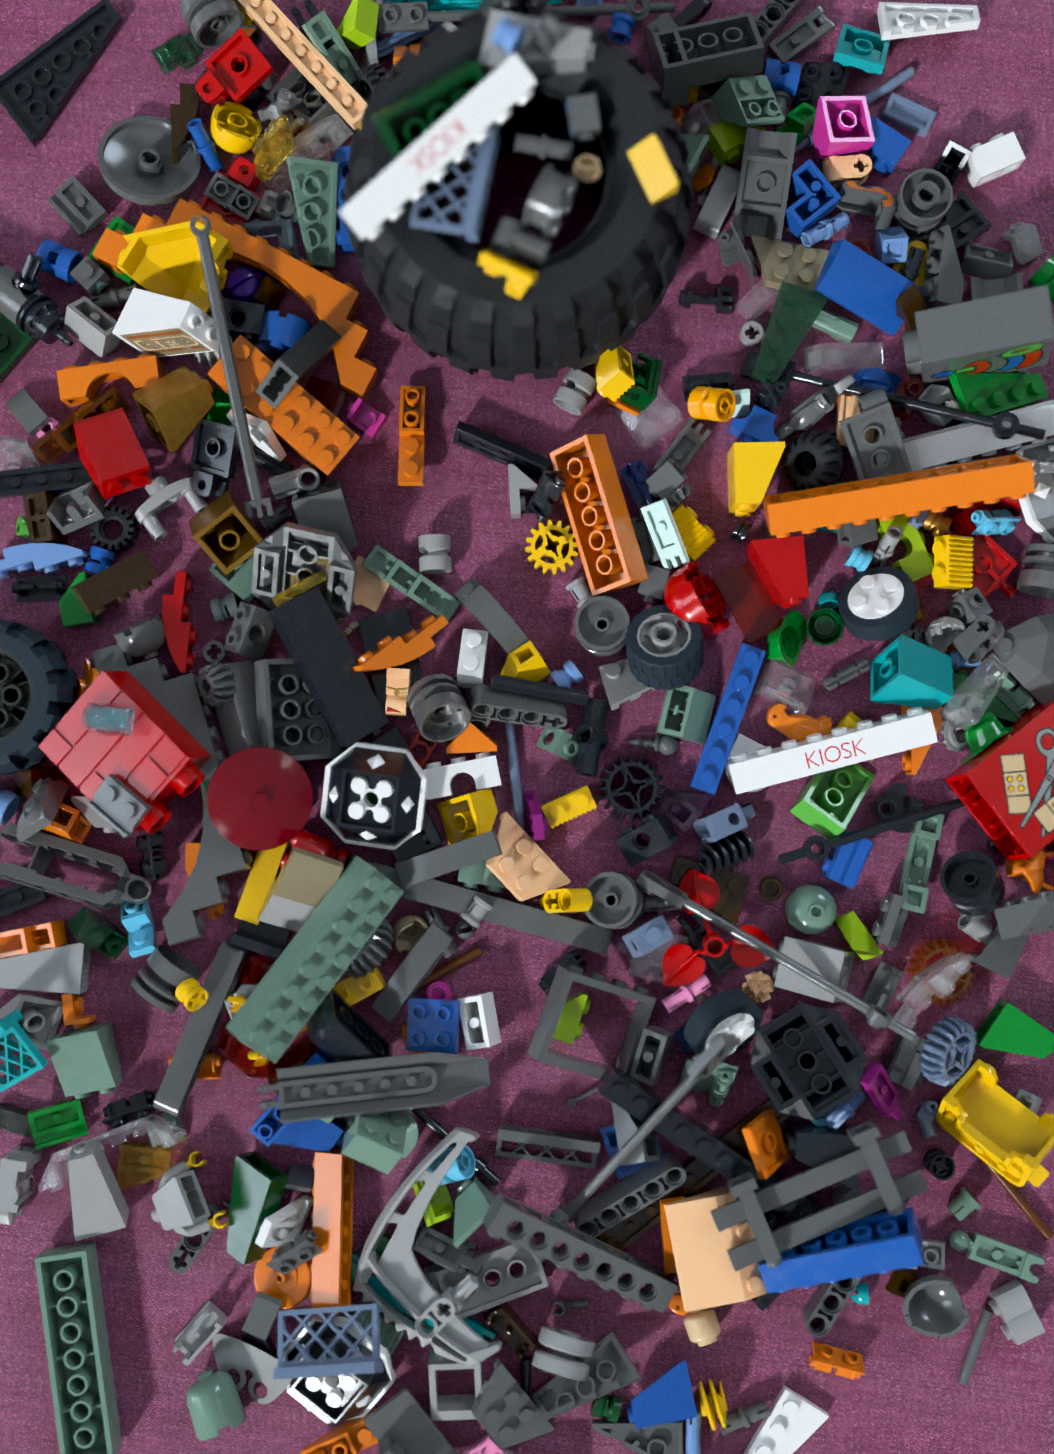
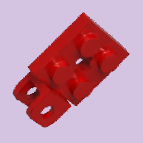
M240 28L204 62L210 70L198 80L195 89L204 101L211 104L213 108L217 104L224 106L225 102H229L231 99L239 105L275 69L247 33ZM238 61L241 63L245 62L244 69L241 72H235Z
M239 157L227 173L228 176L217 171L236 185L240 184L262 199L259 194L255 193L261 182V174L258 172L255 164L243 157ZM205 195L199 203L203 211L209 214L215 212L225 219L224 222L232 226L234 223L238 224L244 229L247 228L257 209L256 207L249 220L246 221L230 211L224 212V207Z

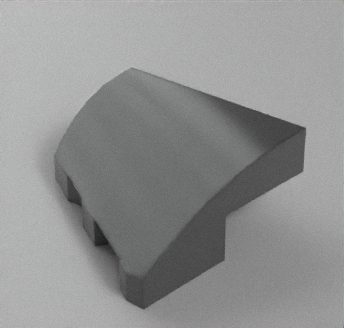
M997 924L993 933L988 935L983 941L985 945L983 952L980 955L973 953L970 961L1010 979L1029 936L1001 940Z

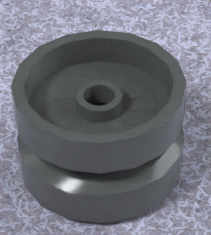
M181 0L180 15L185 24L190 28L196 43L202 48L212 49L222 46L238 28L244 25V15L234 0Z
M595 596L585 601L578 608L574 618L575 633L580 645L588 653L599 657L611 656L620 652L626 645L625 633L627 632L630 620L625 607L617 599L608 596ZM603 623L605 626L607 624L604 629H600L598 625Z
M603 872L593 877L585 887L592 894V906L585 913L595 925L600 927L626 929L636 924L643 916L646 907L645 892L640 889V885L635 883L636 880L631 876L617 872Z

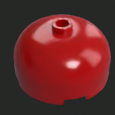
M689 562L674 571L667 579L664 587V601L670 611L678 618L701 624L703 639L715 636L729 627L730 621L724 617V611L727 607L710 576L701 574L698 571L700 567L697 563ZM706 594L710 596L709 599H705L701 602V597H703ZM678 620L677 625L682 628L681 622Z

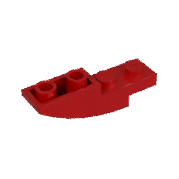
M176 570L174 594H163V626L171 656L179 671L186 675L189 674V669L194 667L195 655L191 654L192 644L196 645L197 630L194 629V625L190 622H184L185 618L188 619L190 615V604H187V595L192 594L193 579H189L190 575L187 572Z

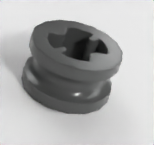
M210 641L204 646L203 655L211 663H222L226 660L228 651L223 649L224 644L218 641ZM214 646H217L219 650L221 649V654L217 655V659H214V656L209 654L210 651L214 650Z

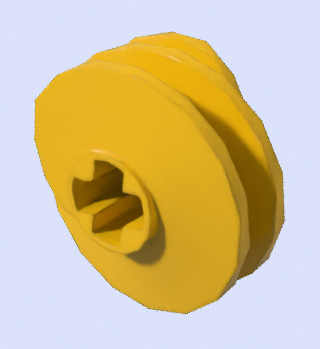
M709 1379L707 1395L702 1382L698 1381L702 1416L708 1417L713 1431L717 1427L716 1414L723 1429L727 1428L726 1412H728L722 1382L719 1381V1393H717L712 1380Z

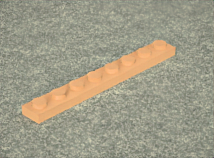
M235 0L355 131L359 128L367 103L272 0Z

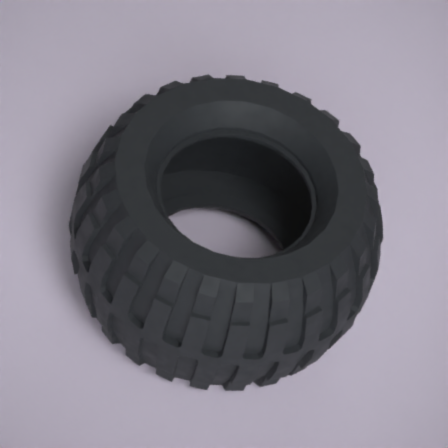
M523 6L502 8L503 12L526 16L524 15ZM544 10L542 17L549 13L559 23L568 25L565 13ZM482 11L462 17L458 29L448 32L441 25L424 37V42L420 44L418 54L407 49L393 65V68L387 75L386 82H379L364 110L360 132L355 130L351 142L347 164L350 173L347 174L344 184L345 205L395 161L382 142L370 115L466 59L477 60L479 63L489 18L484 19ZM584 22L580 28L592 30L591 42L596 43L593 60H587L585 72L534 75L533 78L537 81L531 88L534 94L522 105L518 101L509 108L512 114L500 125L498 124L500 135L498 154L515 152L517 133L542 137L544 134L548 135L550 139L573 142L570 161L549 157L562 163L572 172L573 165L578 157L585 154L595 156L601 165V174L598 179L591 182L582 181L590 192L597 210L593 221L583 233L560 251L549 254L543 266L528 260L514 261L539 273L536 283L528 287L521 299L505 292L508 276L500 274V277H495L484 271L485 267L478 264L482 252L471 248L455 234L410 227L409 222L414 204L411 198L402 204L405 210L396 219L391 221L388 217L380 224L383 230L372 240L366 237L361 241L350 226L348 229V234L369 292L376 296L383 312L394 327L402 332L406 331L411 336L412 342L429 356L434 358L437 355L442 358L446 357L449 360V365L472 375L474 372L478 373V370L482 369L491 372V377L494 379L514 382L516 374L533 373L534 380L557 377L558 371L562 368H574L575 371L599 361V356L605 350L609 349L612 351L635 336L638 326L649 319L663 302L666 290L672 282L683 256L690 223L689 217L693 202L691 173L687 164L689 153L677 120L674 121L672 118L673 111L669 100L649 73L645 74L643 64L637 60L635 54L621 43L611 48L609 38L604 35V30L587 22ZM595 93L601 126L599 136H595V140L586 143H579L578 139L571 140L565 108L566 99L568 97ZM655 134L678 180L679 186L677 193L651 204L627 152L649 136ZM449 172L441 177L446 186L458 179L455 173ZM434 181L425 186L429 197L442 189ZM447 195L434 202L440 212L447 199ZM428 206L420 211L418 219L429 220L436 213Z

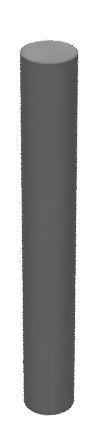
M987 1308L982 1309L957 1380L965 1386H968L993 1312Z

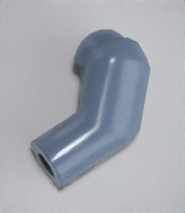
M933 1100L925 1101L916 1116L924 1139L936 1136L932 1122L936 1117L939 1105Z

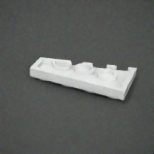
M879 2L877 9L882 41L978 29L980 23L977 5Z
M783 1386L769 1409L771 1416L763 1419L743 1454H793L829 1418V1415L820 1407L788 1387Z

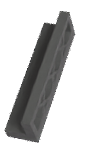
M499 1123L495 1156L596 1169L601 1143L600 1138L597 1136ZM502 1140L519 1144L512 1151L501 1149ZM525 1145H542L544 1149L537 1154H532ZM552 1147L568 1149L569 1152L563 1157H555L550 1149ZM575 1152H592L591 1161L580 1160Z

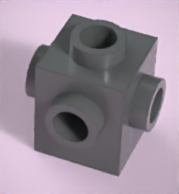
M977 587L968 591L966 589L959 590L952 595L953 601L945 606L953 618L963 622L966 629L979 616L990 615L994 612Z

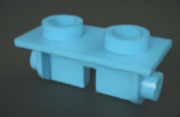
M1007 509L991 510L990 512L989 510H976L971 514V521L974 522L977 528L971 534L985 536L993 534L1007 535L1015 529V525L1023 518L1013 517L1012 513Z

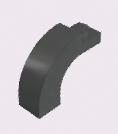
M473 578L454 594L508 655L529 641L501 605Z

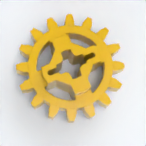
M548 520V525L545 527L541 522L538 523V531L533 528L530 530L533 538H526V542L531 544V546L526 547L525 552L532 554L528 557V562H536L534 565L535 570L540 566L543 567V574H546L548 569H550L552 574L556 575V571L559 568L563 573L566 572L565 565L567 564L572 567L574 564L571 557H578V553L573 551V549L578 548L577 543L573 542L575 539L574 533L569 534V525L564 529L561 528V521H558L556 526H554L552 521ZM550 532H557V533L561 534L562 536L557 537V536L551 535ZM541 536L542 546L535 550L536 542ZM548 541L552 545H558L556 547L557 554L553 553L552 550L547 551ZM569 545L568 554L563 559L562 549ZM547 558L553 560L554 563H546L542 559Z

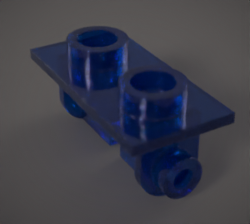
M641 459L637 462L635 460L626 464L627 467L619 470L640 513H642L640 508L661 500L660 497L655 498L647 489L648 484L646 480L650 475Z

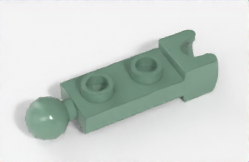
M955 1230L949 1236V1242L953 1249L957 1251L968 1249L966 1256L969 1259L1019 1276L1026 1281L1038 1283L1039 1279L1029 1270L1033 1264L1044 1265L1045 1260L1038 1253L975 1231L972 1239H969L968 1234L962 1230Z

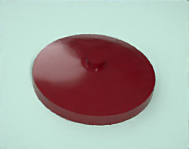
M249 747L231 754L216 768L208 785L207 808L215 828L229 842L249 850H269L286 844L303 829L312 809V788L306 772L292 756L272 747Z

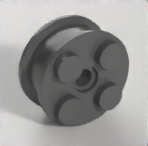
M551 164L547 165L540 175L528 201L523 218L524 226L527 227L532 224L544 230L546 237H556L562 225L561 218L563 214L568 216L574 203L572 197L578 186L575 176L570 175L567 178L553 171L554 167Z

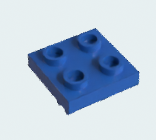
M408 998L406 1050L457 1053L459 1051L460 1000Z

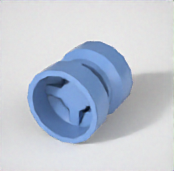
M570 659L563 663V669L554 670L549 674L557 686L568 688L571 687L573 682L579 683L584 679Z

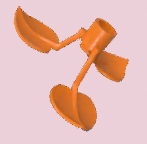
M1054 849L1047 853L1040 850L1032 858L1007 860L1005 867L1006 876L1022 878V881L1030 882L1034 894L1040 893L1041 888L1053 891L1054 887L1043 883L1045 858L1054 856Z

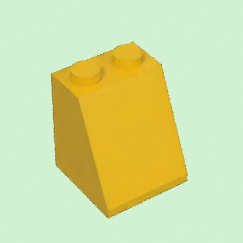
M785 442L733 443L727 453L728 513H735L736 517H748L750 513L757 509L763 500L784 451Z

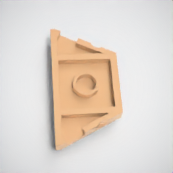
M503 812L500 815L499 820L501 822L496 835L503 854L487 859L486 866L519 901H525L541 895L547 890L557 889L571 882L507 812Z

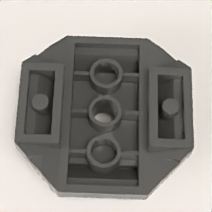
M287 522L255 546L251 593L258 599H261L272 610L301 595V593L303 594L307 590L318 587L335 620L338 621L349 616L352 612L357 565L338 533Z

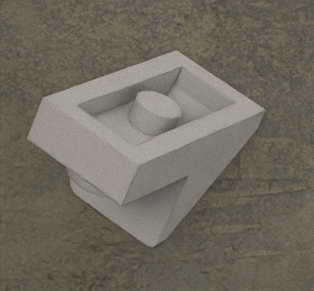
M508 464L511 519L521 518V511L526 510L525 496H520V494L534 493L538 485L514 464Z

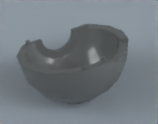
M938 1274L922 1276L913 1282L904 1294L902 1310L905 1321L913 1331L915 1330L924 1336L937 1337L938 1339L952 1337L962 1331L970 1319L964 1301L955 1283L949 1277Z

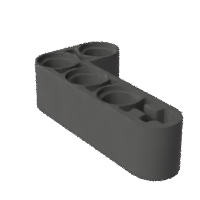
M486 684L474 686L466 701L471 714L470 722L483 732L487 729L490 720L548 729H561L567 725L566 702L495 690L491 688V685Z

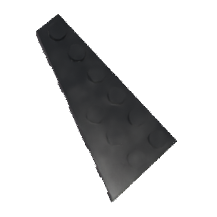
M101 0L0 76V103L34 147L37 146L122 24V18L108 0Z

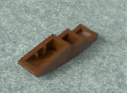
M112 386L69 415L28 447L44 466L51 465L66 452L70 453L77 447L73 422L119 408H123L125 411L129 408V405L116 388Z

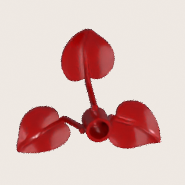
M691 869L680 882L679 889L686 892L689 899L706 909H712L717 905L720 899V890L717 883L711 877H707L696 869ZM683 906L681 907L686 913L694 914ZM703 919L707 934L702 940L704 948L696 949L693 952L689 945L683 943L674 944L669 947L662 959V982L665 986H682L696 981L703 974L706 966L705 961L698 954H707L710 957L716 958L721 956L731 944H733L730 948L731 958L741 967H755L771 958L735 937L724 942L721 935L712 932L709 922ZM753 925L739 926L740 929L775 949L771 939L760 928Z

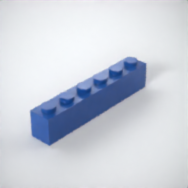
M744 643L739 646L689 787L715 795L766 651Z

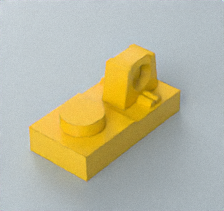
M489 249L483 251L478 260V264L485 267L484 271L495 277H500V274L508 276L505 292L518 299L524 296L528 287L534 285L539 277V273Z

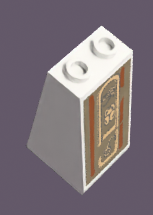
M133 288L112 332L142 354L149 353L157 357L216 351L218 346L213 318L193 303Z

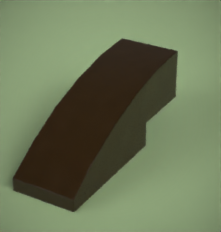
M179 83L180 105L170 104L173 163L178 164L193 141V137L187 128V123L200 117V94L195 89L196 84Z

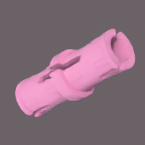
M703 973L696 981L679 986V989L661 999V1002L667 1012L671 1014L685 1003L693 1002V998L711 988L712 985Z

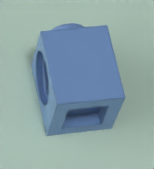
M902 226L888 227L881 231L876 230L875 254L879 261L883 264L906 262L908 236Z

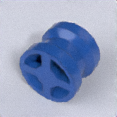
M616 12L612 15V27L608 29L607 37L618 44H629L632 38L630 32L634 29L636 20L629 14Z

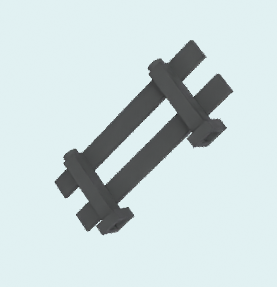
M870 1120L847 1130L850 1140L856 1147L860 1146V1148L756 1192L753 1190L757 1189L758 1186L750 1171L726 1181L733 1198L739 1197V1199L710 1211L718 1231H723L748 1220L755 1235L754 1239L727 1250L734 1270L738 1271L764 1259L769 1268L776 1267L783 1262L780 1252L884 1208L888 1210L890 1216L903 1213V1200L929 1190L920 1169L896 1179L891 1177L886 1161L912 1151L904 1130L876 1141V1138L881 1137L877 1126ZM870 1170L876 1184L875 1188L770 1231L763 1213L862 1171Z

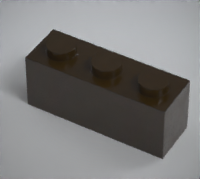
M141 550L72 586L71 590L85 614L93 612L96 616L109 609L107 604L111 601L116 600L117 603H120L131 597L130 591L138 588L141 592L152 586L151 580L155 579L157 575Z

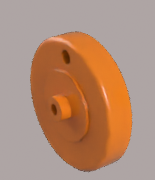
M282 1246L271 1247L263 1253L262 1259L256 1263L254 1270L255 1288L257 1293L260 1291L281 1300L280 1310L290 1309L301 1304L309 1296L312 1283V1273L310 1270L312 1260L306 1261L290 1273L283 1275L267 1266V1263L272 1260L274 1251Z

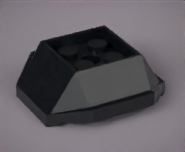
M799 1002L757 1029L750 1067L778 1112L816 1120L858 1093L867 1056L839 1012ZM805 1053H809L813 1058V1062L809 1067L804 1068L800 1065V1057Z

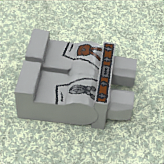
M19 1144L1 1158V1224L12 1225L15 1222V1217L22 1216L25 1206L33 1199L34 1191H31L34 1186L33 1167L42 1159L44 1148L36 1150L33 1146Z

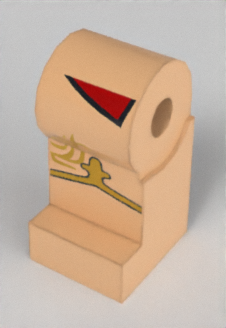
M387 668L386 715L407 716V695L410 690L412 673L410 669Z

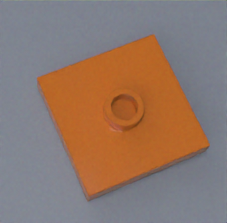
M773 1108L765 1109L742 1129L759 1179H767L790 1158Z

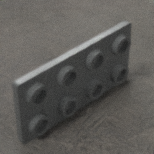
M404 1388L364 1418L365 1425L379 1442L380 1454H457L407 1388Z

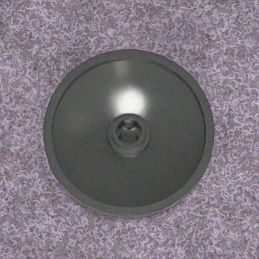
M146 115L126 118L114 124L103 135L98 148L99 168L107 185L121 197L134 203L149 206L170 204L189 194L196 186L200 177L201 157L200 153L196 150V142L193 139L178 164L173 163L171 121L161 117Z

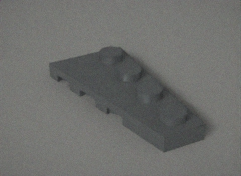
M614 1332L608 1334L595 1345L592 1357L578 1358L589 1366L586 1381L573 1380L557 1375L532 1395L544 1419L554 1418L643 1379Z

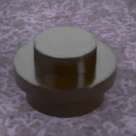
M765 876L758 884L759 895L767 901L779 899L783 893L781 880L775 876Z

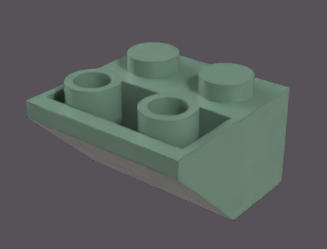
M767 75L728 78L712 96L721 120L749 127L782 123L785 120Z
M688 686L665 690L655 733L704 745L716 696Z

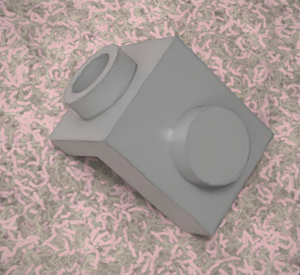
M1018 222L1009 227L1010 230L1002 234L1003 240L1011 242L1017 264L1023 265L1044 253L1036 225Z

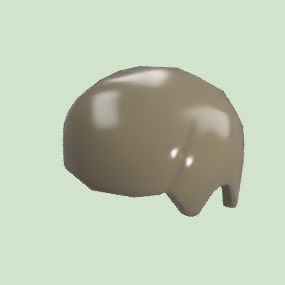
M408 915L400 918L392 927L394 931L392 936L394 938L393 944L399 953L403 951L410 953L416 943L429 929L425 920L419 916Z

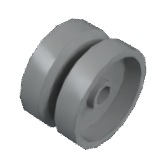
M541 1326L538 1341L542 1345L551 1348L552 1351L546 1349L535 1350L532 1365L562 1377L586 1381L589 1366L586 1362L575 1357H592L596 1343L568 1330Z

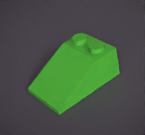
M858 763L814 774L799 794L790 812L825 838L836 837L846 829L875 775Z

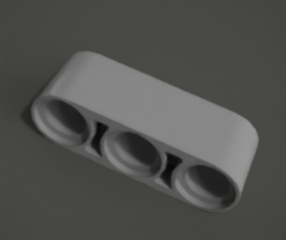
M723 164L699 213L693 230L716 240L736 198L740 171Z

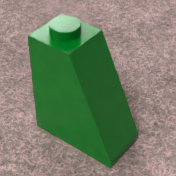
M1002 999L997 1001L975 1037L977 1044L983 1048L1043 1059L1054 1051V1034Z

